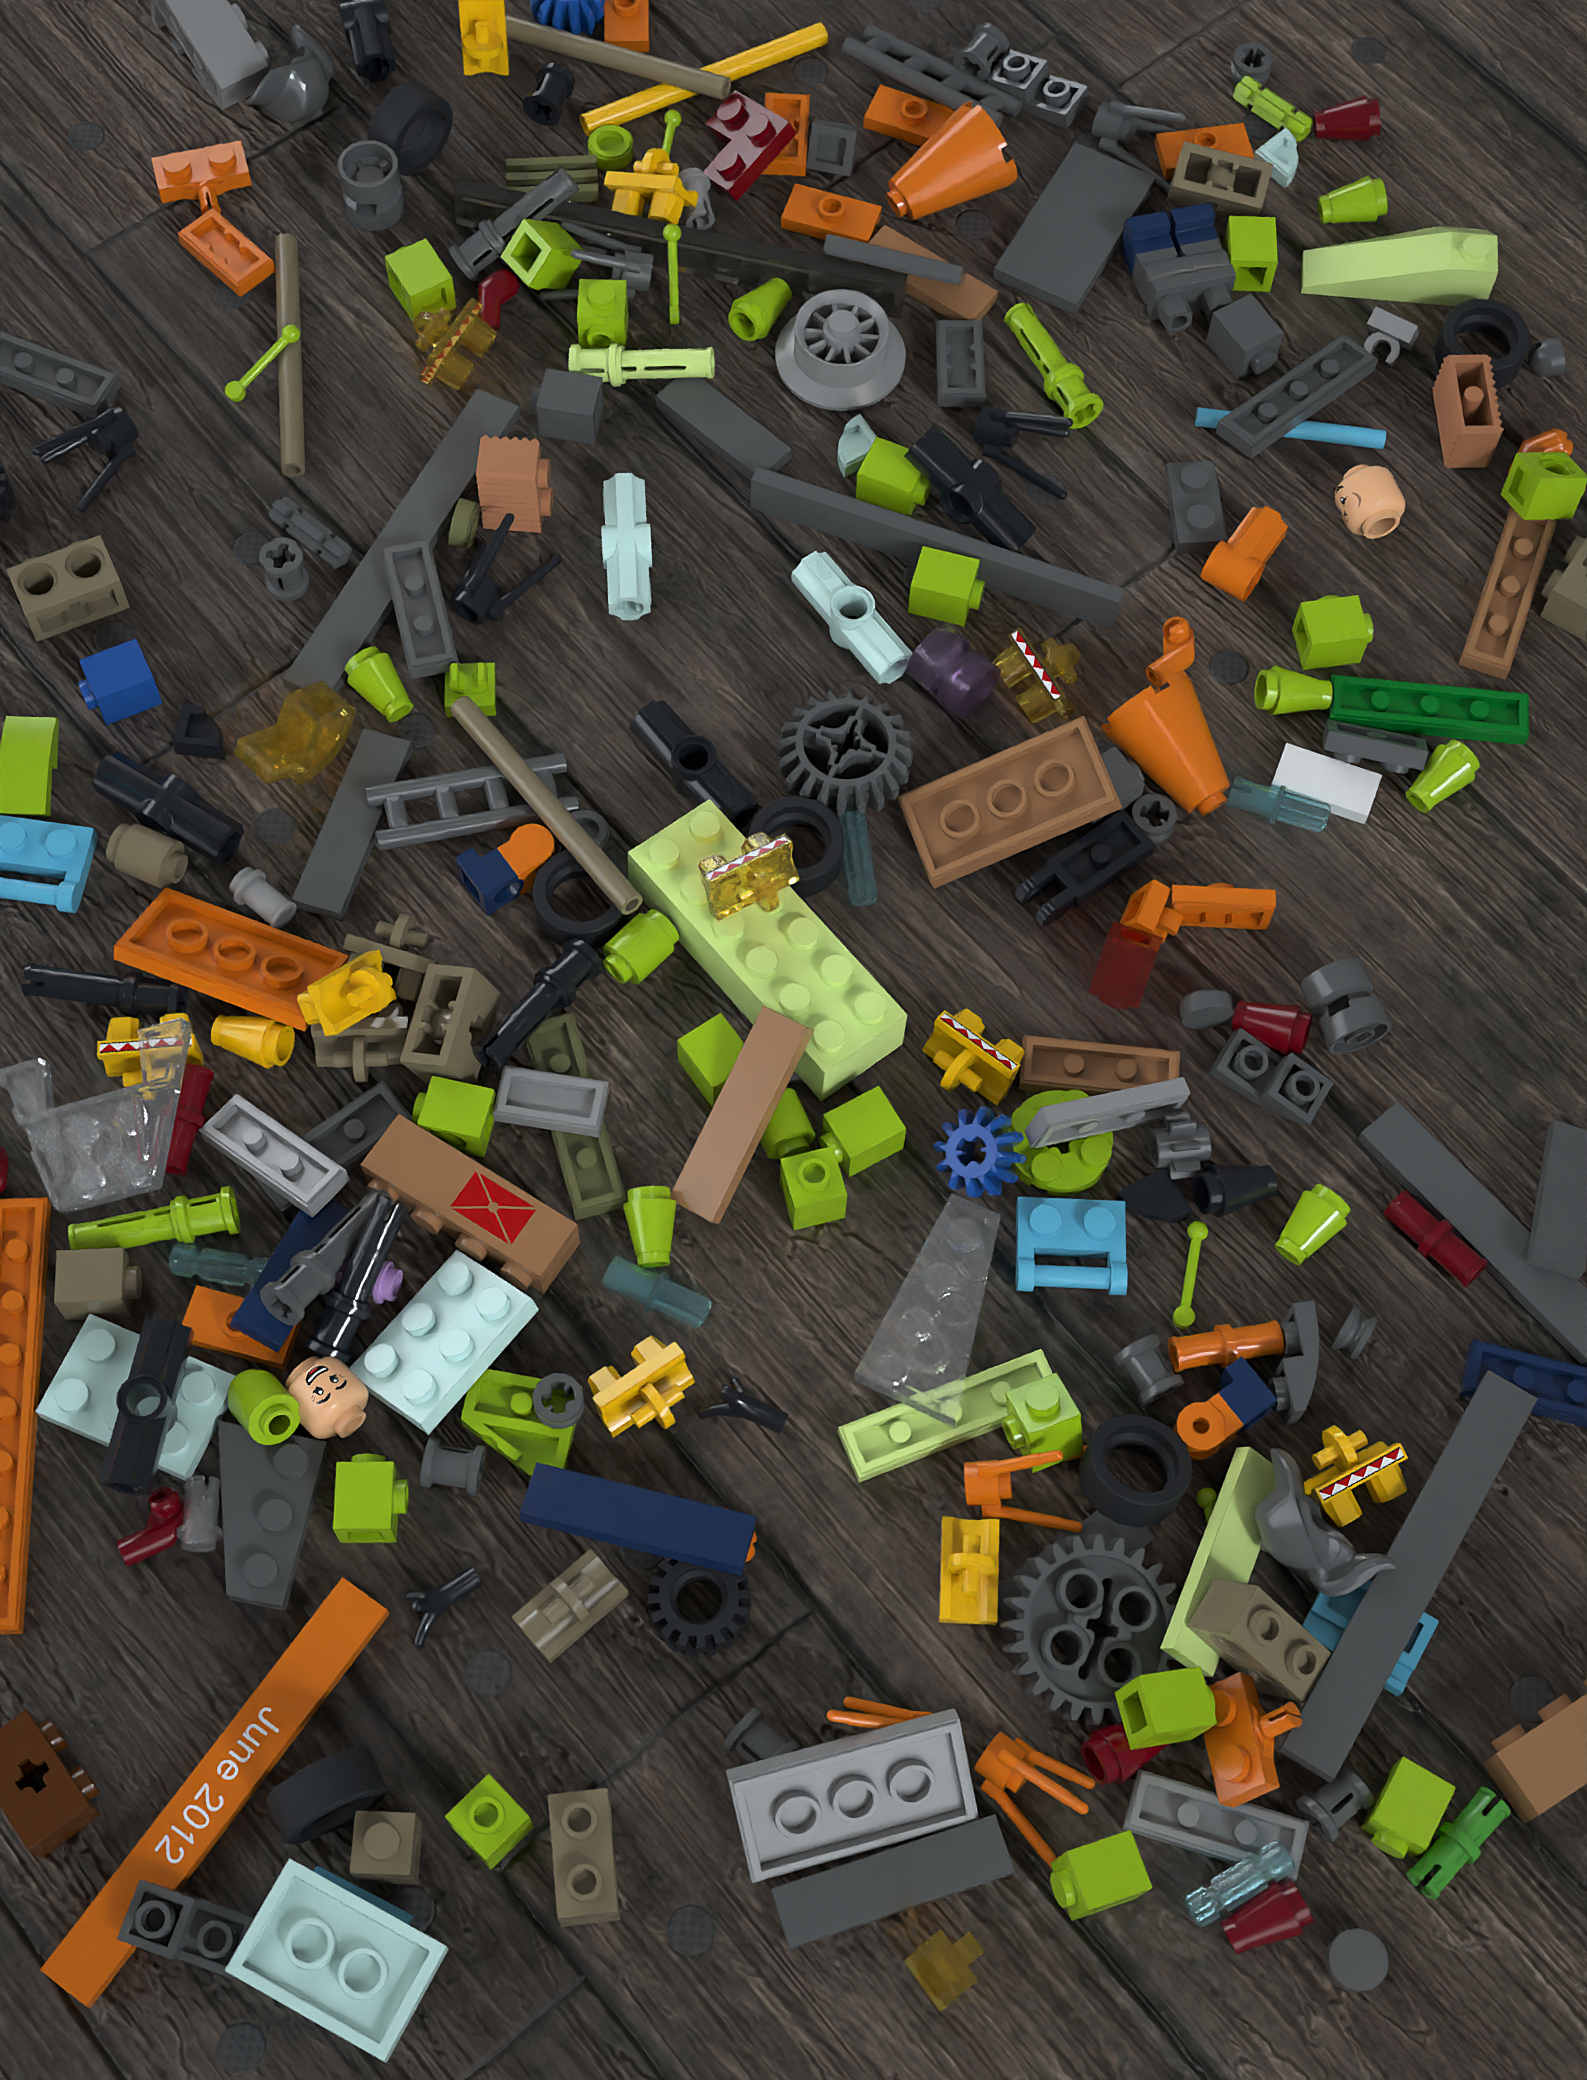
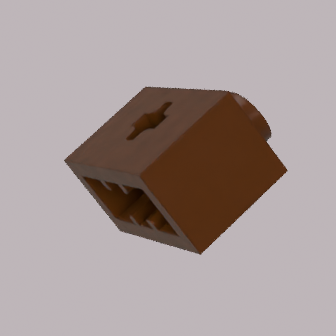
M25 1710L0 1728V1808L27 1850L42 1859L102 1815L92 1800L100 1794V1791L81 1764L74 1769L70 1767L61 1753L69 1744L52 1719L47 1717L40 1722L28 1710ZM38 1769L45 1772L43 1780L47 1786L40 1792L33 1789L35 1781L32 1774Z

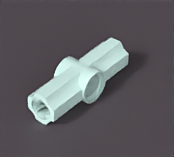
M615 473L612 478L603 481L605 525H601L603 568L607 569L609 614L616 615L621 620H639L642 615L651 612L650 604H652L651 582L649 578V567H652L650 524L646 522L645 480L635 477L632 473Z
M814 551L801 560L798 567L792 571L791 581L827 622L833 642L840 647L850 649L878 684H890L901 677L904 671L913 663L914 654L875 610V600L872 594L865 588L854 585L826 552L817 553V551ZM846 616H856V617H859V618H858V619H849V618H845V617H846Z

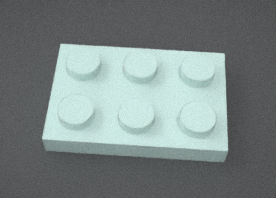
M456 1250L349 1369L365 1384L369 1393L429 1435L539 1309L531 1297L459 1250Z
M89 1314L35 1412L42 1419L108 1447L119 1411L116 1404L117 1392L120 1386L128 1379L140 1335ZM188 1356L176 1399L178 1408L177 1420L173 1428L166 1435L157 1469L187 1482L190 1481L218 1427V1421L222 1420L228 1408V1388L236 1377L235 1375ZM148 1397L143 1399L137 1405L135 1415L146 1416L153 1413L160 1403V1398Z
M289 1858L225 1971L387 2063L449 1948Z

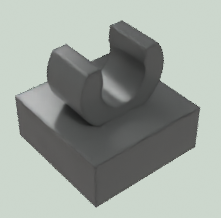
M815 118L811 128L806 168L850 177L854 169L860 127Z

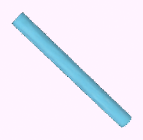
M1197 407L1195 426L1217 429L1218 421L1232 411ZM1305 420L1283 437L1383 449L1386 440V430Z

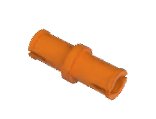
M1277 1320L1232 1328L1227 1323L1216 1325L1212 1332L1183 1337L1174 1336L1168 1339L1169 1360L1175 1372L1220 1364L1222 1368H1226L1241 1356L1244 1359H1252L1268 1355H1281L1284 1352L1283 1333Z

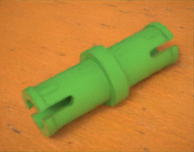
M1480 1787L1477 1790V1794L1452 1823L1444 1822L1436 1831L1438 1840L1406 1872L1407 1878L1415 1887L1431 1870L1435 1872L1434 1877L1421 1890V1893L1429 1899L1437 1900L1441 1891L1454 1878L1465 1863L1471 1865L1481 1855L1480 1845L1511 1814L1509 1807L1502 1799L1486 1816L1482 1814L1483 1809L1497 1795L1490 1789Z

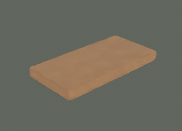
M1085 716L897 796L928 879L934 889L1123 808Z

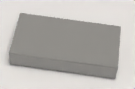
M504 1065L493 1112L494 1121L600 1137L609 1093V1082Z

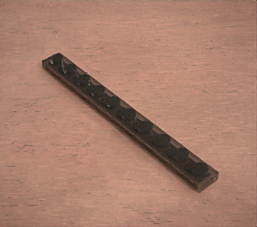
M458 178L453 191L456 223L480 229L479 223L484 219L488 220L489 218L494 221L529 192H521L483 182ZM564 201L541 220L559 223L560 225L563 221L567 220L622 243L641 247V252L653 254V267L668 270V241L663 236V230L665 226L671 223L582 205L572 201ZM678 225L681 229V237L677 241L678 272L751 288H758L764 283L769 282L772 278H780L789 285L793 297L807 300L829 290H853L875 300L882 307L887 317L901 319L908 280V274ZM566 231L584 251L614 257L616 251Z

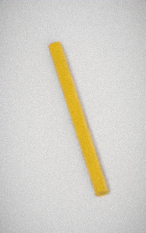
M819 22L700 69L729 77L731 81L824 46L828 44V34L824 25ZM661 83L581 114V126L589 137L595 129L601 126H618L699 93Z

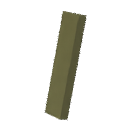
M573 1011L547 1018L526 1040L533 1070L592 1079ZM604 1119L600 1137L550 1130L575 1221L623 1208V1204L627 1203Z

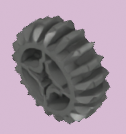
M851 688L845 693L844 698H836L829 689L827 694H825V702L823 703L810 696L807 701L806 710L795 707L791 716V722H785L781 729L782 739L777 744V756L780 759L778 770L781 777L786 778V788L789 794L799 792L801 797L817 800L827 808L835 809L839 821L845 816L846 810H853L861 820L865 815L866 806L880 813L884 807V800L895 801L899 795V786H905L908 782V769L912 766L913 752L910 749L911 735L909 731L903 730L904 721L901 715L890 716L891 708L888 705V701L876 707L873 706V697L870 692L862 700L854 699V693ZM863 734L871 738L880 747L882 752L876 750V745L867 742L863 738ZM807 756L815 758L814 763L824 767L827 770V775L817 770L810 763Z

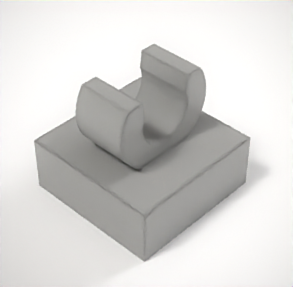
M1375 306L1367 322L1368 331L1372 335L1365 341L1364 349L1372 354L1377 344H1388L1391 347V352L1387 356L1386 365L1392 367L1399 360L1400 347L1411 352L1419 336L1418 326Z

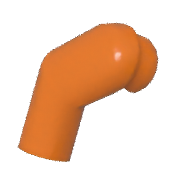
M1552 428L1524 440L1517 453L1566 452L1570 456L1574 446L1573 442L1567 438V432Z
M1172 617L1164 623L1162 627L1164 634L1163 656L1145 668L1148 680L1155 687L1163 686L1167 683L1165 677L1186 670L1195 660L1194 632L1189 628L1188 621L1183 617Z

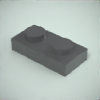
M1214 461L1167 463L1164 476L1176 554L1212 552L1220 541H1227Z
M1331 719L1326 721L1322 737L1324 750L1331 751V757L1349 763H1359L1361 758L1380 761V767L1396 773H1409L1410 768L1424 770L1428 755L1425 739Z

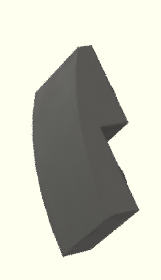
M1013 50L1008 51L987 77L989 84L1022 100V110L1068 129L1090 100L1088 86L1050 75L1048 60Z
M1242 1028L1232 1032L1208 1073L1241 1096L1305 1127L1311 1124L1334 1083L1292 1052L1282 1058Z
M1314 1300L1292 1303L1283 1322L1279 1323L1284 1338L1283 1354L1291 1355V1357L1282 1359L1273 1374V1378L1269 1379L1268 1388L1278 1399L1273 1409L1274 1411L1281 1410L1284 1427L1296 1426L1307 1408L1316 1379L1319 1359V1331Z
M140 1879L117 1940L172 1960L179 1959L231 1979H238L227 1973L225 1969L255 1917Z

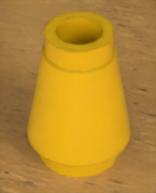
M221 1014L213 1023L211 1041L213 1045L220 1046L268 1069L274 1065L283 1066L287 1063L293 1051L295 1033L293 1027L267 1017L226 1016Z

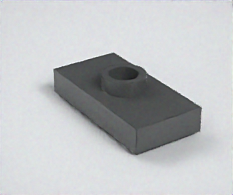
M936 320L937 407H984L986 390L982 320Z

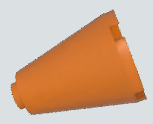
M969 100L962 104L888 181L890 191L886 193V198L890 207L899 218L905 215L909 220L914 221L1010 186L1018 177L1014 159L1007 163L1005 162L1001 149L1006 147L1007 143L994 121L979 104L972 108V101Z
M1182 670L1165 677L1170 686L1161 691L1160 688L1154 689L1151 685L1125 702L1107 718L1110 723L1102 724L1101 729L1122 752L1133 760L1188 814L1198 810L1201 816H1205L1227 801L1224 792L1231 785L1192 681L1187 673Z

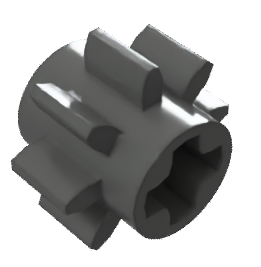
M1189 1111L1163 1113L1164 1120L1159 1121V1127L1150 1128L1148 1134L1151 1162L1155 1168L1163 1167L1164 1170L1168 1169L1171 1180L1194 1177L1196 1174L1195 1170H1200L1201 1168L1200 1163L1209 1162L1211 1158V1141L1208 1128L1204 1122L1196 1123L1195 1120L1191 1121Z

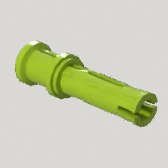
M1023 302L1013 306L1006 313L1004 321L1015 334L1019 343L1044 378L1043 386L1049 399L1057 401L1064 412L1063 417L1073 420V425L1068 428L1078 429L1087 426L1103 410L1104 403L1098 394L1091 393L1083 382L1084 374L1080 367L1066 361L1051 336L1038 320L1030 304L1027 303L1025 305Z
M229 1185L222 1187L220 1193L192 1199H188L185 1195L176 1196L174 1200L170 1201V1205L156 1209L108 1217L92 1222L70 1224L68 1226V1237L71 1250L122 1247L127 1249L176 1238L178 1242L189 1244L194 1243L196 1236L226 1230L231 1235L240 1233V1216L234 1191Z

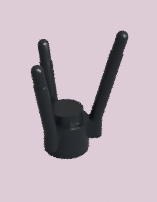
M984 405L974 431V442L984 445L982 456L1001 462L1061 500L1067 498L1068 494L1065 490L1002 450L1005 446L1009 448L1014 447L1020 430L1067 438L1070 435V431L1061 427H1071L1073 420L1067 417L1008 411L995 406Z
M114 406L98 417L34 446L32 453L36 456L45 453L41 456L40 461L43 464H48L90 441L92 446L101 455L105 456L109 452L115 454L78 502L77 510L83 512L101 492L122 463L136 453L131 442L137 439L139 434L128 414L120 407Z
M507 513L504 516L489 545L484 540L478 543L462 580L449 601L453 611L472 624H482L486 616L496 622L505 608L546 576L562 560L560 555H553L498 600L496 593L499 587L485 574L514 521L512 513Z

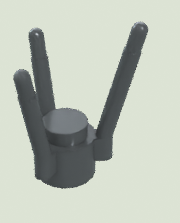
M1115 100L1111 102L1103 101L1092 125V135L1101 138L1098 149L1112 153L1125 164L1155 176V186L1168 194L1171 184L1121 148L1119 144L1121 142L1128 144L1133 138L1136 129L1152 134L1179 131L1138 119V117L1182 123L1186 120L1185 114L1126 105Z
M567 220L561 223V227L564 230L616 251L614 257L573 249L571 251L573 258L612 267L611 280H627V298L634 299L635 290L648 291L653 254L643 253L639 246L622 243ZM579 288L543 291L539 297L543 301L578 299Z

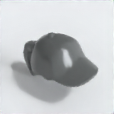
M297 24L293 25L290 30V45L295 54L285 66H280L269 72L261 81L254 94L249 99L244 100L245 104L261 105L272 115L288 123H295L313 116L318 117L322 114L321 108L326 103L329 95V81L334 75L333 64L327 52Z
M1279 1448L1270 1449L1275 1489L1254 1510L1255 1521L1262 1539L1260 1547L1264 1552H1269L1277 1561L1288 1567L1305 1570L1311 1582L1318 1587V1590L1330 1597L1342 1596L1352 1592L1369 1581L1377 1573L1397 1567L1396 1561L1389 1556L1379 1553H1356L1350 1541L1341 1532L1323 1520L1319 1505L1315 1504L1314 1499L1306 1496L1300 1468L1292 1456Z

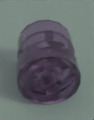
M946 624L934 629L919 644L907 664L906 673L924 689H931L933 692L938 690V701L958 718H964L974 712L990 695L1000 678L1001 669L979 650L969 652L970 644L951 626Z

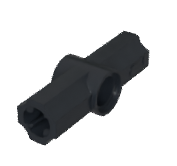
M339 0L346 41L351 42L358 76L367 78L371 83L386 80L387 76L395 71L396 68L395 56L391 40L389 39L391 31L385 0Z
M935 424L904 455L940 492L939 502L944 512L960 524L968 525L971 523L992 545L1016 552L1036 531L1037 527L1001 492L1002 481L995 469L981 460L973 459L970 461Z
M653 700L639 710L637 716L630 722V731L670 774L672 785L676 792L683 797L692 799L698 806L710 799L739 831L747 826L751 818L758 812V802L717 759L716 749L712 742L703 736L696 735L664 700L659 702ZM689 764L702 765L703 768L698 770H689L686 769L685 766Z
M120 751L113 755L108 754L97 767V774L92 782L95 791L133 813L141 825L182 842L218 865L225 860L229 861L238 850L240 840L245 833L242 824L202 801L197 791L181 778L169 773L162 777Z
M158 1317L144 1320L128 1379L120 1386L117 1392L116 1404L119 1411L99 1478V1483L103 1487L129 1495H150L166 1435L173 1428L177 1420L178 1408L176 1399L195 1334L191 1327L184 1326L175 1320ZM148 1397L160 1398V1403L153 1413L146 1416L135 1415V1409L143 1399Z

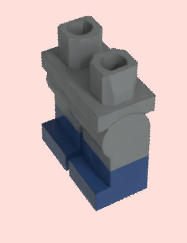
M1210 202L1172 209L1169 219L1166 211L1125 219L1120 251L1141 299L1147 305L1146 312L1149 320H1161L1168 333L1185 330L1191 325L1192 316L1195 312L1204 311L1208 321L1211 322L1213 312L1234 302L1232 290L1236 274L1217 236L1214 227L1215 213Z

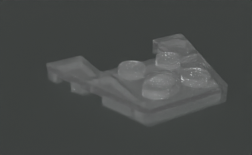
M176 1018L137 1030L142 1083L55 1108L50 1063L36 1058L0 1069V1085L8 1090L15 1106L11 1110L18 1126L23 1127L33 1147V1151L30 1154L55 1210L69 1214L162 1188L192 1028L190 1022L182 1018Z

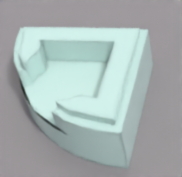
M1284 128L1254 152V159L1273 164L1270 177L1284 188L1292 182L1298 166L1296 139L1288 129Z
M860 414L846 424L838 443L837 460L844 478L859 471L876 438V434Z

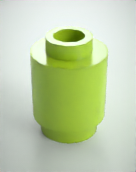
M650 909L646 914L639 913L603 946V953L606 957L603 960V965L608 973L618 982L624 984L629 981L632 984L639 985L674 952V944L680 938L679 933L671 921L658 910Z
M786 1087L760 1140L769 1159H782L809 1152V1145L816 1137L796 1091L792 1088Z
M249 1369L238 1374L230 1383L228 1388L229 1410L256 1442L263 1445L278 1444L295 1432L301 1420L299 1403L272 1373Z

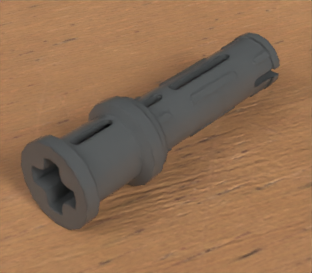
M560 165L556 171L529 193L525 194L494 221L490 218L488 220L484 219L479 223L480 229L459 246L453 244L449 247L450 255L463 273L472 282H476L480 279V272L502 255L524 218L541 221L571 195L579 191L577 184Z
M370 1189L359 1203L311 1250L298 1252L290 1261L291 1267L277 1282H269L260 1290L262 1303L275 1318L287 1325L298 1324L304 1318V1309L318 1294L325 1295L334 1287L335 1274L351 1258L376 1202L377 1194L380 1193L391 1197L389 1193L383 1189L380 1191ZM392 1197L391 1206L389 1207L384 1218L385 1221L388 1220L390 1213L394 1207V1205L392 1204L395 1201Z

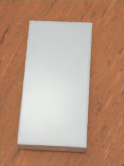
M1286 743L1269 792L1365 824L1382 775Z

